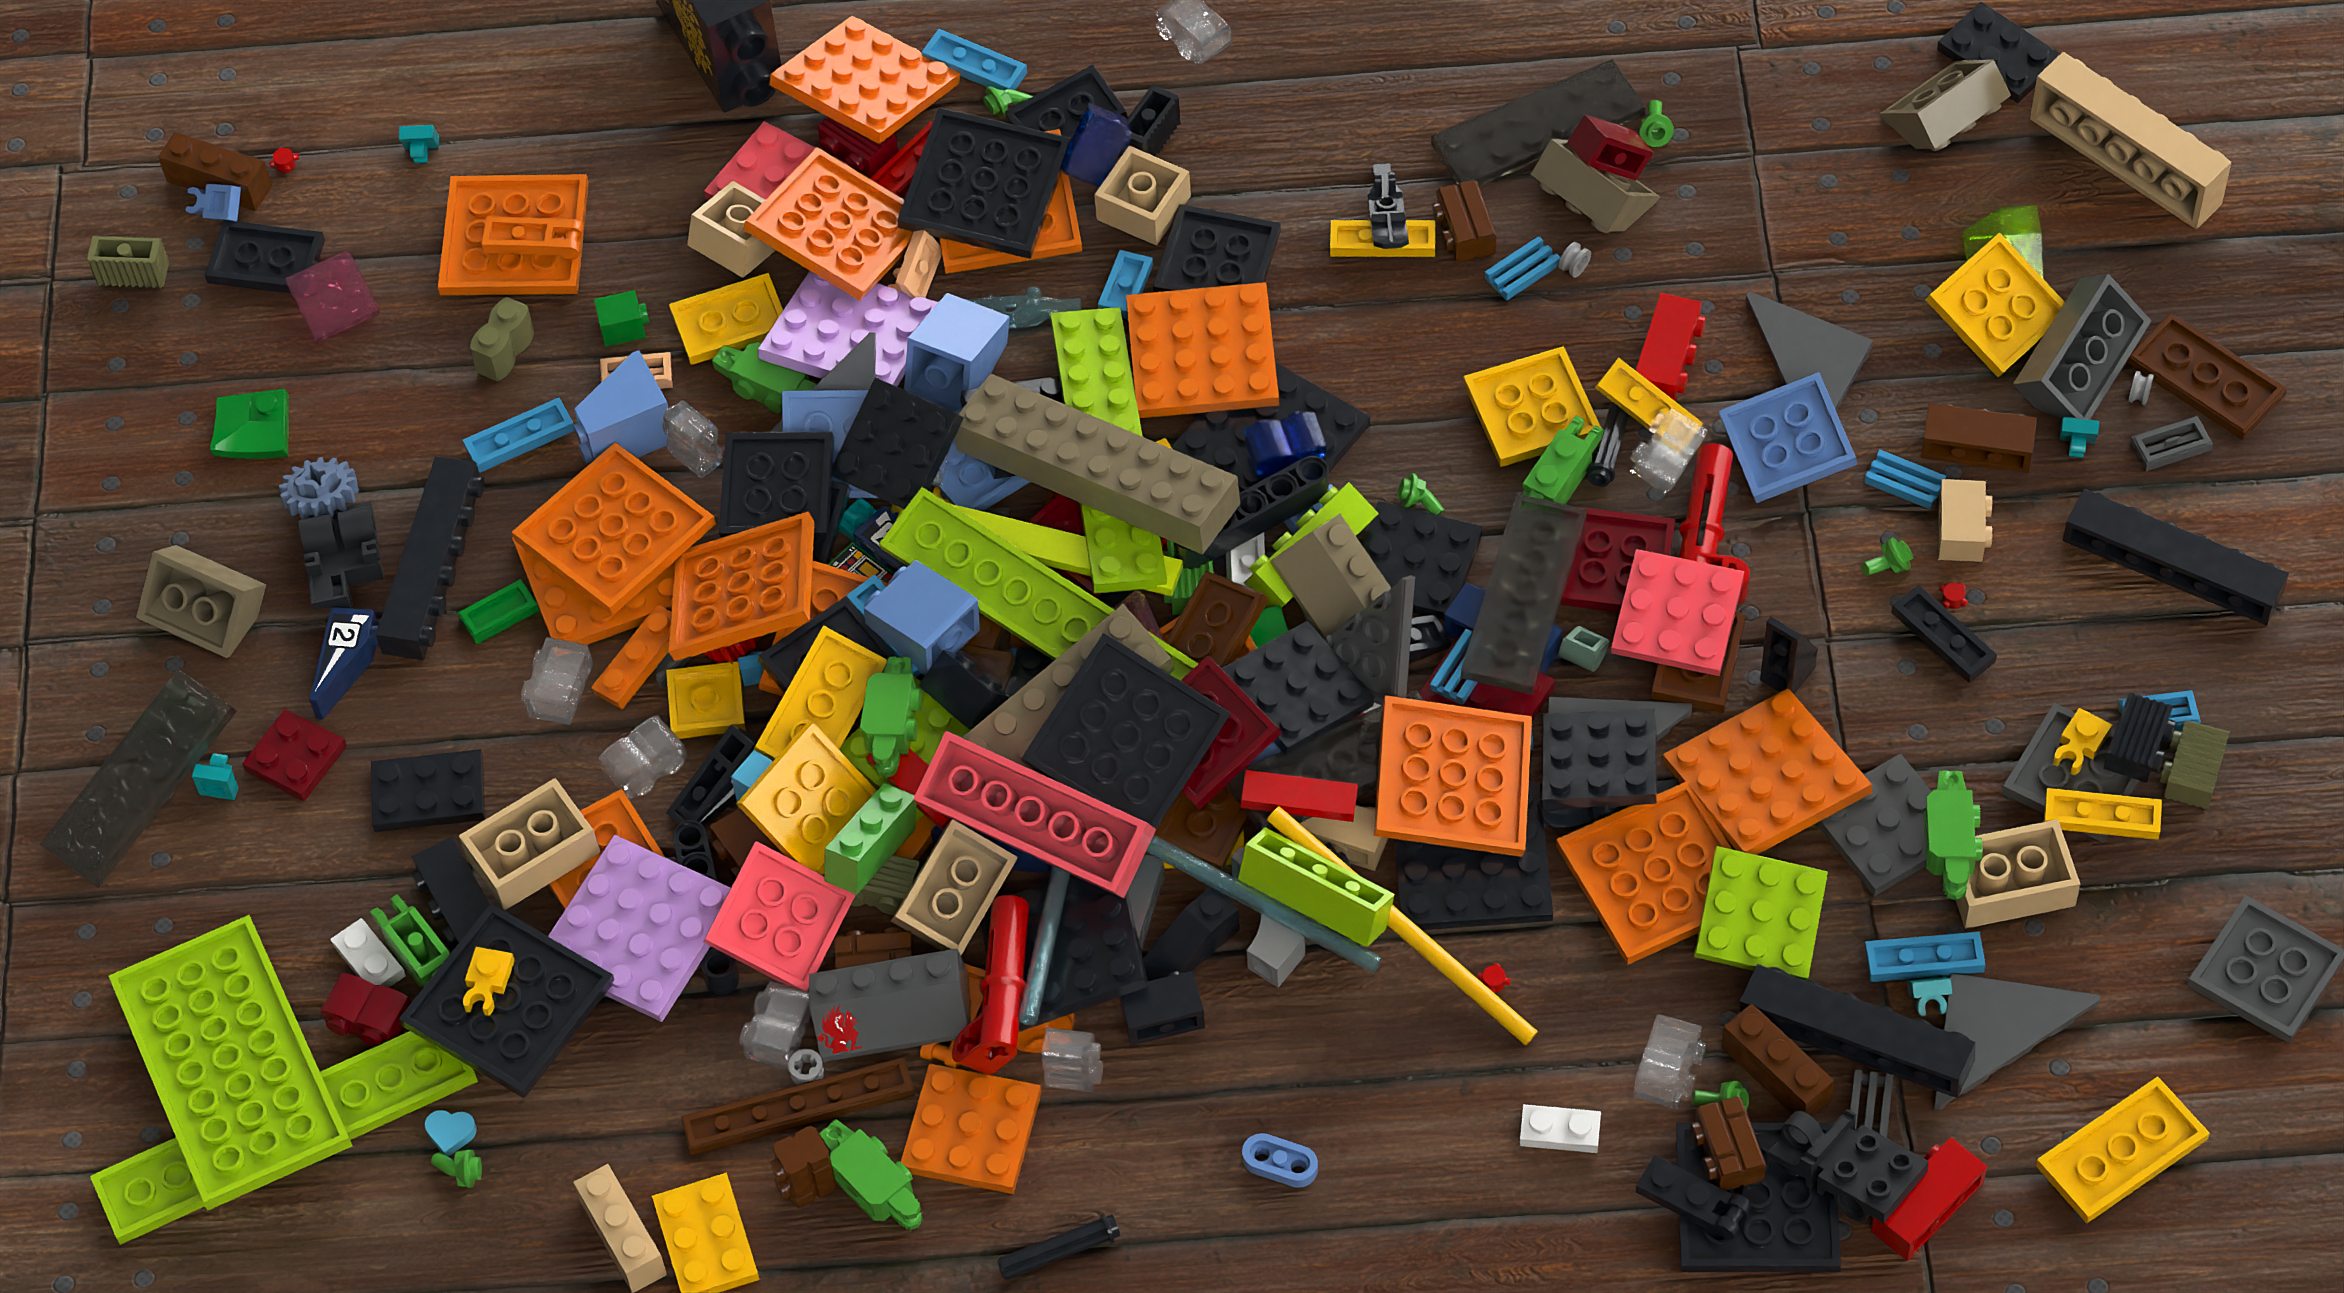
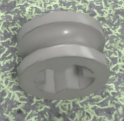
M1577 242L1571 243L1560 258L1559 268L1562 271L1569 270V274L1574 278L1578 277L1587 267L1591 258V251L1587 248L1581 250V245Z
M2136 370L2128 402L2133 403V401L2139 400L2142 403L2141 405L2146 406L2154 378L2153 374L2144 377L2141 375V371Z
M798 1050L789 1059V1072L791 1080L795 1085L823 1078L824 1068L822 1059L814 1050ZM803 1063H811L812 1068H810L809 1074L801 1073Z

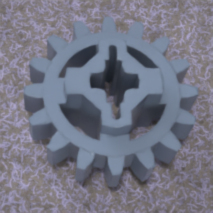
M319 457L317 463H311L306 460L304 461L303 468L292 467L293 475H284V484L279 485L284 509H289L291 516L300 513L301 520L307 519L310 515L319 517L322 514H331L334 517V510H347L345 502H355L354 494L359 493L354 469H349L348 462L346 461L338 465L337 458L334 457L329 462H324L323 457Z

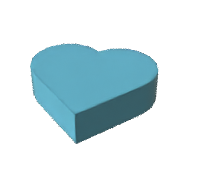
M438 1110L431 1113L425 1121V1129L429 1138L448 1157L470 1142L477 1132L473 1117L466 1112H456L451 1115L447 1111Z

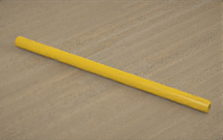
M1280 806L1268 817L1267 821L1289 840L1357 874ZM1392 905L1387 926L1526 1046L1538 1031Z

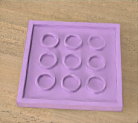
M809 271L758 348V359L823 379L869 332H875L876 378L897 387L905 375L908 337L939 302L920 296L916 298L909 297L906 293L881 284H876L859 301Z
M614 835L548 937L613 974L615 980L605 996L663 1022L711 947L703 941L731 888Z

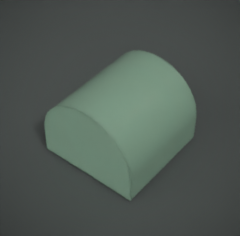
M1577 626L1562 640L1559 657L1594 672L1601 664L1610 641L1581 626Z

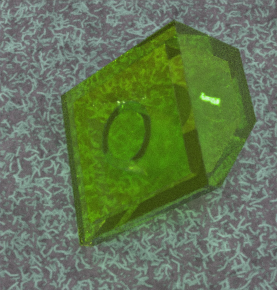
M2036 205L2001 207L1963 231L1962 237L1967 261L2000 232L2043 278L2042 233Z

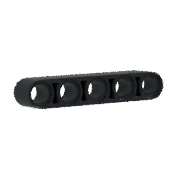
M1317 456L1305 457L1240 492V505L1223 528L1225 530H1221L1205 553L1200 554L1174 543V558L1183 560L1184 569L1199 568L1208 561L1218 558L1319 503L1318 500L1329 491V469L1326 461Z
M694 820L681 822L673 831V842L678 864L697 873H705L704 876L717 881L704 826ZM690 842H698L693 846H685ZM710 947L700 962L706 986L709 991L716 995L732 993L739 984L736 960ZM727 969L722 974H713L716 970Z

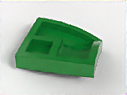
M286 389L217 397L215 426L210 445V451L213 456L242 459L288 457L289 394Z

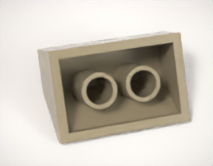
M1994 59L1954 61L1881 112L1880 115L1888 125L1914 148L1938 151L1949 145L1951 142L1950 138L1957 133H1964L1972 129L1976 125L1975 120L2001 108L2000 103L2010 97L2011 94Z
M1551 139L1531 173L1533 177L1540 181L1539 186L1541 189L1551 195L1557 196L1558 194L1566 200L1565 206L1581 215L1584 213L1592 219L1591 225L1607 234L1610 231H1625L1656 204L1660 198L1659 195L1638 180L1635 181L1586 165L1568 145V140Z
M1341 514L1316 528L1270 561L1323 639L1338 630L1352 616L1368 607L1369 603L1382 593L1391 589Z
M174 545L153 551L136 618L227 658L231 656L258 618L266 584Z

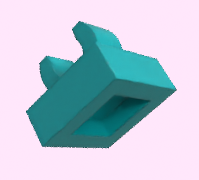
M433 125L399 126V140L405 149H410V157L414 159V163H428V148H439V134Z
M2063 417L2060 425L2059 440L2070 441L2069 457L2083 458L2086 443L2096 442L2099 421Z
M859 498L844 511L839 531L854 542L853 532L868 520L876 510L864 499Z
M213 753L209 766L195 765L192 778L199 795L235 800L239 787L232 772V765L226 764L228 755Z
M1937 977L1906 981L1908 996L1918 998L1915 1004L1918 1015L1926 1016L1925 1004L1931 999L1937 1002L1938 1013H1946L1947 1002L1941 995L1952 994L1951 978Z

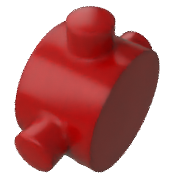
M280 147L274 152L273 160L269 161L270 167H276L279 172L290 173L296 165L295 160H299L298 153L293 154L288 148Z
M1963 583L1941 585L1939 591L1943 593L1942 606L1946 609L1966 607L1969 602L1965 599L1966 586Z
M1498 963L1487 967L1483 973L1479 972L1477 979L1481 980L1493 993L1501 991L1505 985L1509 986L1511 978L1506 977L1505 971Z

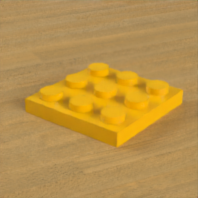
M2000 232L1925 299L1997 377L2002 375L2044 336L2065 303Z
M1564 346L1464 376V387L1500 467L1542 455L1559 429L1565 431L1576 415L1585 420L1578 438L1584 440L1595 425L1601 428Z
M811 722L804 725L736 804L786 857L823 876L825 873V847L877 790L827 736Z

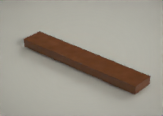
M904 1056L681 1116L690 1155L692 1156L914 1096L915 1093Z

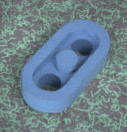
M1264 1133L1249 1137L1243 1145L1242 1157L1244 1166L1253 1174L1292 1187H1305L1311 1184L1318 1174L1317 1157L1308 1147ZM1260 1154H1264L1269 1157L1266 1161H1258L1255 1159ZM1296 1166H1301L1305 1168V1171L1295 1173L1292 1169Z

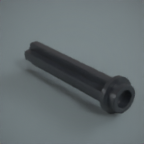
M1612 401L1594 461L1588 466L1586 471L1590 483L1598 487L1607 486L1615 478L1613 468L1629 418V414Z
M1103 1213L1100 1214V1219L1000 1257L998 1259V1267L1003 1278L1008 1280L1106 1241H1109L1110 1244L1115 1243L1114 1238L1121 1236L1113 1214L1105 1216Z

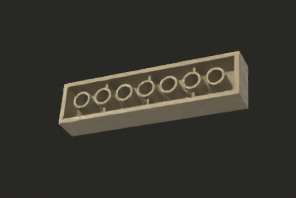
M991 373L959 413L964 419L955 436L957 451L1200 554L1205 553L1240 505L1238 478L1236 475Z

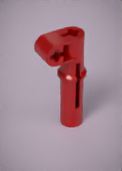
M1703 444L1697 450L1686 520L1681 523L1679 528L1680 535L1682 536L1679 558L1744 571V579L1737 604L1739 605L1748 595L1750 569L1739 558L1717 555L1718 544L1725 535L1722 519L1733 453L1729 448L1720 444ZM1709 492L1711 493L1703 546H1697L1705 493Z
M1015 895L999 896L992 901L985 981L981 980L979 985L980 992L983 995L982 1014L960 1031L952 1050L954 1062L987 1075L994 1074L1017 1055L1021 999L1027 994V984L1023 980L1029 904L1025 899Z

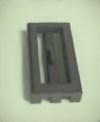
M2198 416L2132 436L2130 441L2132 448L2137 450L2136 456L2139 460L2143 461L2142 467L2145 472L2211 451L2213 446ZM2192 430H2196L2195 433H2191L2182 437L2176 436ZM2166 439V441L2163 443L2147 448L2145 447V445Z
M1855 1069L1850 1111L1856 1113L1855 1131L1861 1084L1869 1085L1864 1126L1871 1130L1876 1087H1884L1879 1134L1887 1138L1894 1074H1886L1885 1077L1878 1076V1072L1870 1071V1075L1862 1074L1863 1070Z

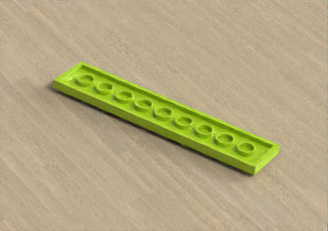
M1120 307L1050 313L1063 404L1142 436ZM1079 502L1094 594L1157 588L1158 585L1167 584L1160 536Z
M921 487L879 543L883 551L905 565L909 566L917 560L973 595L978 600L979 613L1054 661L1115 611L923 487ZM1150 633L1172 659L1174 670L1170 675L1181 681L1198 665L1197 662Z
M411 1031L320 1072L350 1140L478 1082L472 1067ZM176 1137L90 1176L120 1245L205 1207Z

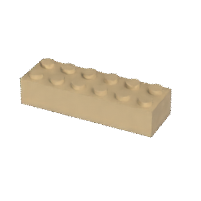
M2062 52L2037 76L2030 116L2032 121L2195 229L2201 226L2222 205L2231 167V161L2226 159L2222 153L2214 151L2199 141L2193 134L2185 132L2171 123L2167 117L2156 113L2142 104L2138 98L2127 94L2115 86L2109 79L2101 77L2086 67L2083 62L2072 58L2065 52Z

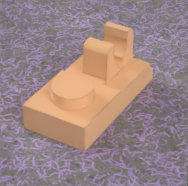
M925 230L913 232L904 255L902 267L896 268L893 271V275L897 278L896 284H890L888 287L906 293L909 297L916 298L920 296L926 298L942 256L941 246L933 236H930Z

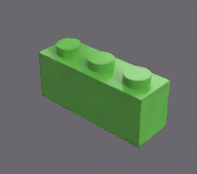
M884 783L825 847L824 881L857 895L915 830L916 801L913 800L915 795Z

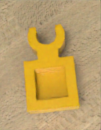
M2079 708L2061 734L2060 743L2064 745L2056 750L2053 765L2058 766L2062 759L2069 758L2074 761L2070 774L2074 776L2078 774L2082 768L2083 755L2094 759L2111 733L2112 724Z
M481 947L475 948L465 978L467 987L472 988L466 992L463 998L466 1012H471L473 1004L476 1001L482 1000L484 1001L483 1011L485 1016L492 1014L494 1010L492 994L493 992L501 994L505 992L515 961L512 953Z

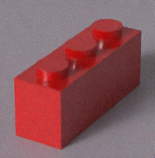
M1660 293L1636 371L1676 401L1678 393H1685L1689 376L1685 369L1687 365L1693 366L1697 353V345L1694 344L1695 337L1702 338L1706 317L1701 316V301Z
M1952 1137L1942 1146L1936 1144L1928 1151L1924 1157L1929 1162L1928 1172L1885 1223L1873 1217L1871 1232L1906 1261L1984 1184L1987 1165Z

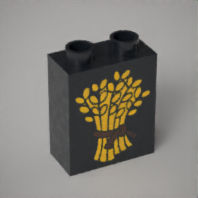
M656 0V4L724 113L742 105L752 107L763 104L778 90L769 85L770 74L782 66L770 0Z

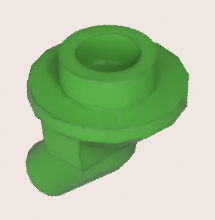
M989 86L985 89L986 96L983 97V101L992 115L997 114L1003 118L1005 117V111L1008 110L1009 103L1018 105L1033 96L1013 89L1000 90Z
M1657 100L1648 102V117L1645 120H1641L1639 129L1641 138L1651 147H1661L1667 144L1674 133L1671 120L1667 116L1662 115V102Z
M1411 473L1407 479L1402 478L1397 491V499L1401 500L1402 507L1409 508L1412 505L1415 506L1420 501L1431 514L1440 516L1445 511L1434 495L1426 489V481L1420 480L1414 473Z
M1892 537L1881 545L1884 555L1861 563V570L1865 576L1878 573L1890 567L1894 573L1899 574L1911 568L1910 560L1913 559V554L1903 540L1898 542Z
M1730 1081L1721 1083L1720 1093L1693 1090L1691 1102L1692 1105L1702 1106L1714 1102L1720 1103L1721 1100L1739 1096L1747 1110L1749 1096L1741 1083Z
M472 1149L457 1151L454 1160L441 1152L434 1154L431 1159L434 1167L447 1175L456 1176L458 1186L473 1188L475 1180L481 1179V1158L475 1157Z

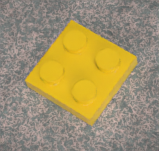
M735 661L733 664L727 662L666 670L670 728L673 740L724 734L731 724L746 731L739 661Z

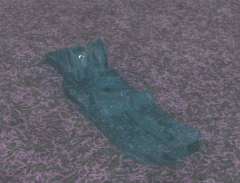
M1029 287L1026 290V295L994 297L993 294H989V298L965 299L1010 316L1009 328L1037 326L1049 319L1050 313L1081 310V298L1059 300L1042 297L1038 287ZM1009 308H1016V310L1012 312L1006 311Z

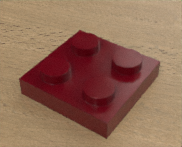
M284 709L242 765L246 772L305 802L347 745L344 738Z

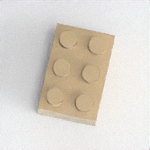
M556 778L459 835L467 860L504 911L601 853L593 828Z
M952 819L946 825L891 922L906 931H911V934L940 951L958 949L961 956L1018 857Z
M2058 819L1975 836V838H1982V861H1975L1973 876L1969 875L1966 895H1964V898L1956 900L1965 929L2076 906L2080 881Z

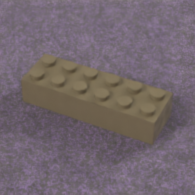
M1122 604L962 738L1044 775L1022 761V757L1103 633L1169 674L1174 670L1172 659L1127 607Z

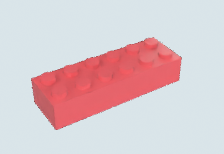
M945 731L913 800L926 808L954 819L965 826L1122 898L1125 897L1156 831L1154 827L1143 820L948 731Z

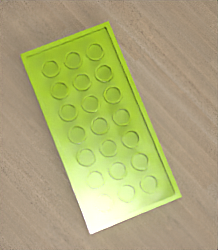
M250 915L109 975L111 984L207 1211L352 1147L349 1136Z

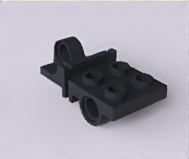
M371 501L346 506L347 510L345 511L336 509L334 510V517L331 514H322L319 517L310 515L307 519L298 521L305 552V568L308 574L313 610L330 606L353 609L349 590L350 586L374 582L378 579L384 580Z
M1848 1109L1826 1134L1823 1133L1819 1123L1812 1116L1802 1111L1794 1112L1782 1126L1780 1139L1768 1151V1158L1805 1178L1806 1186L1810 1189L1818 1182L1817 1193L1821 1195L1825 1191L1832 1193L1839 1210L1852 1220L1863 1222L1870 1215L1885 1223L1928 1172L1929 1162L1864 1125H1861L1855 1131L1856 1113Z

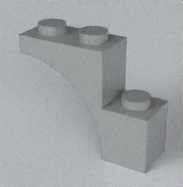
M1239 847L1231 857L1232 876L1236 879L1239 876L1245 850L1242 847ZM1241 882L1253 895L1261 913L1258 932L1247 949L1248 969L1279 988L1305 956V937L1297 927L1286 923L1296 910Z

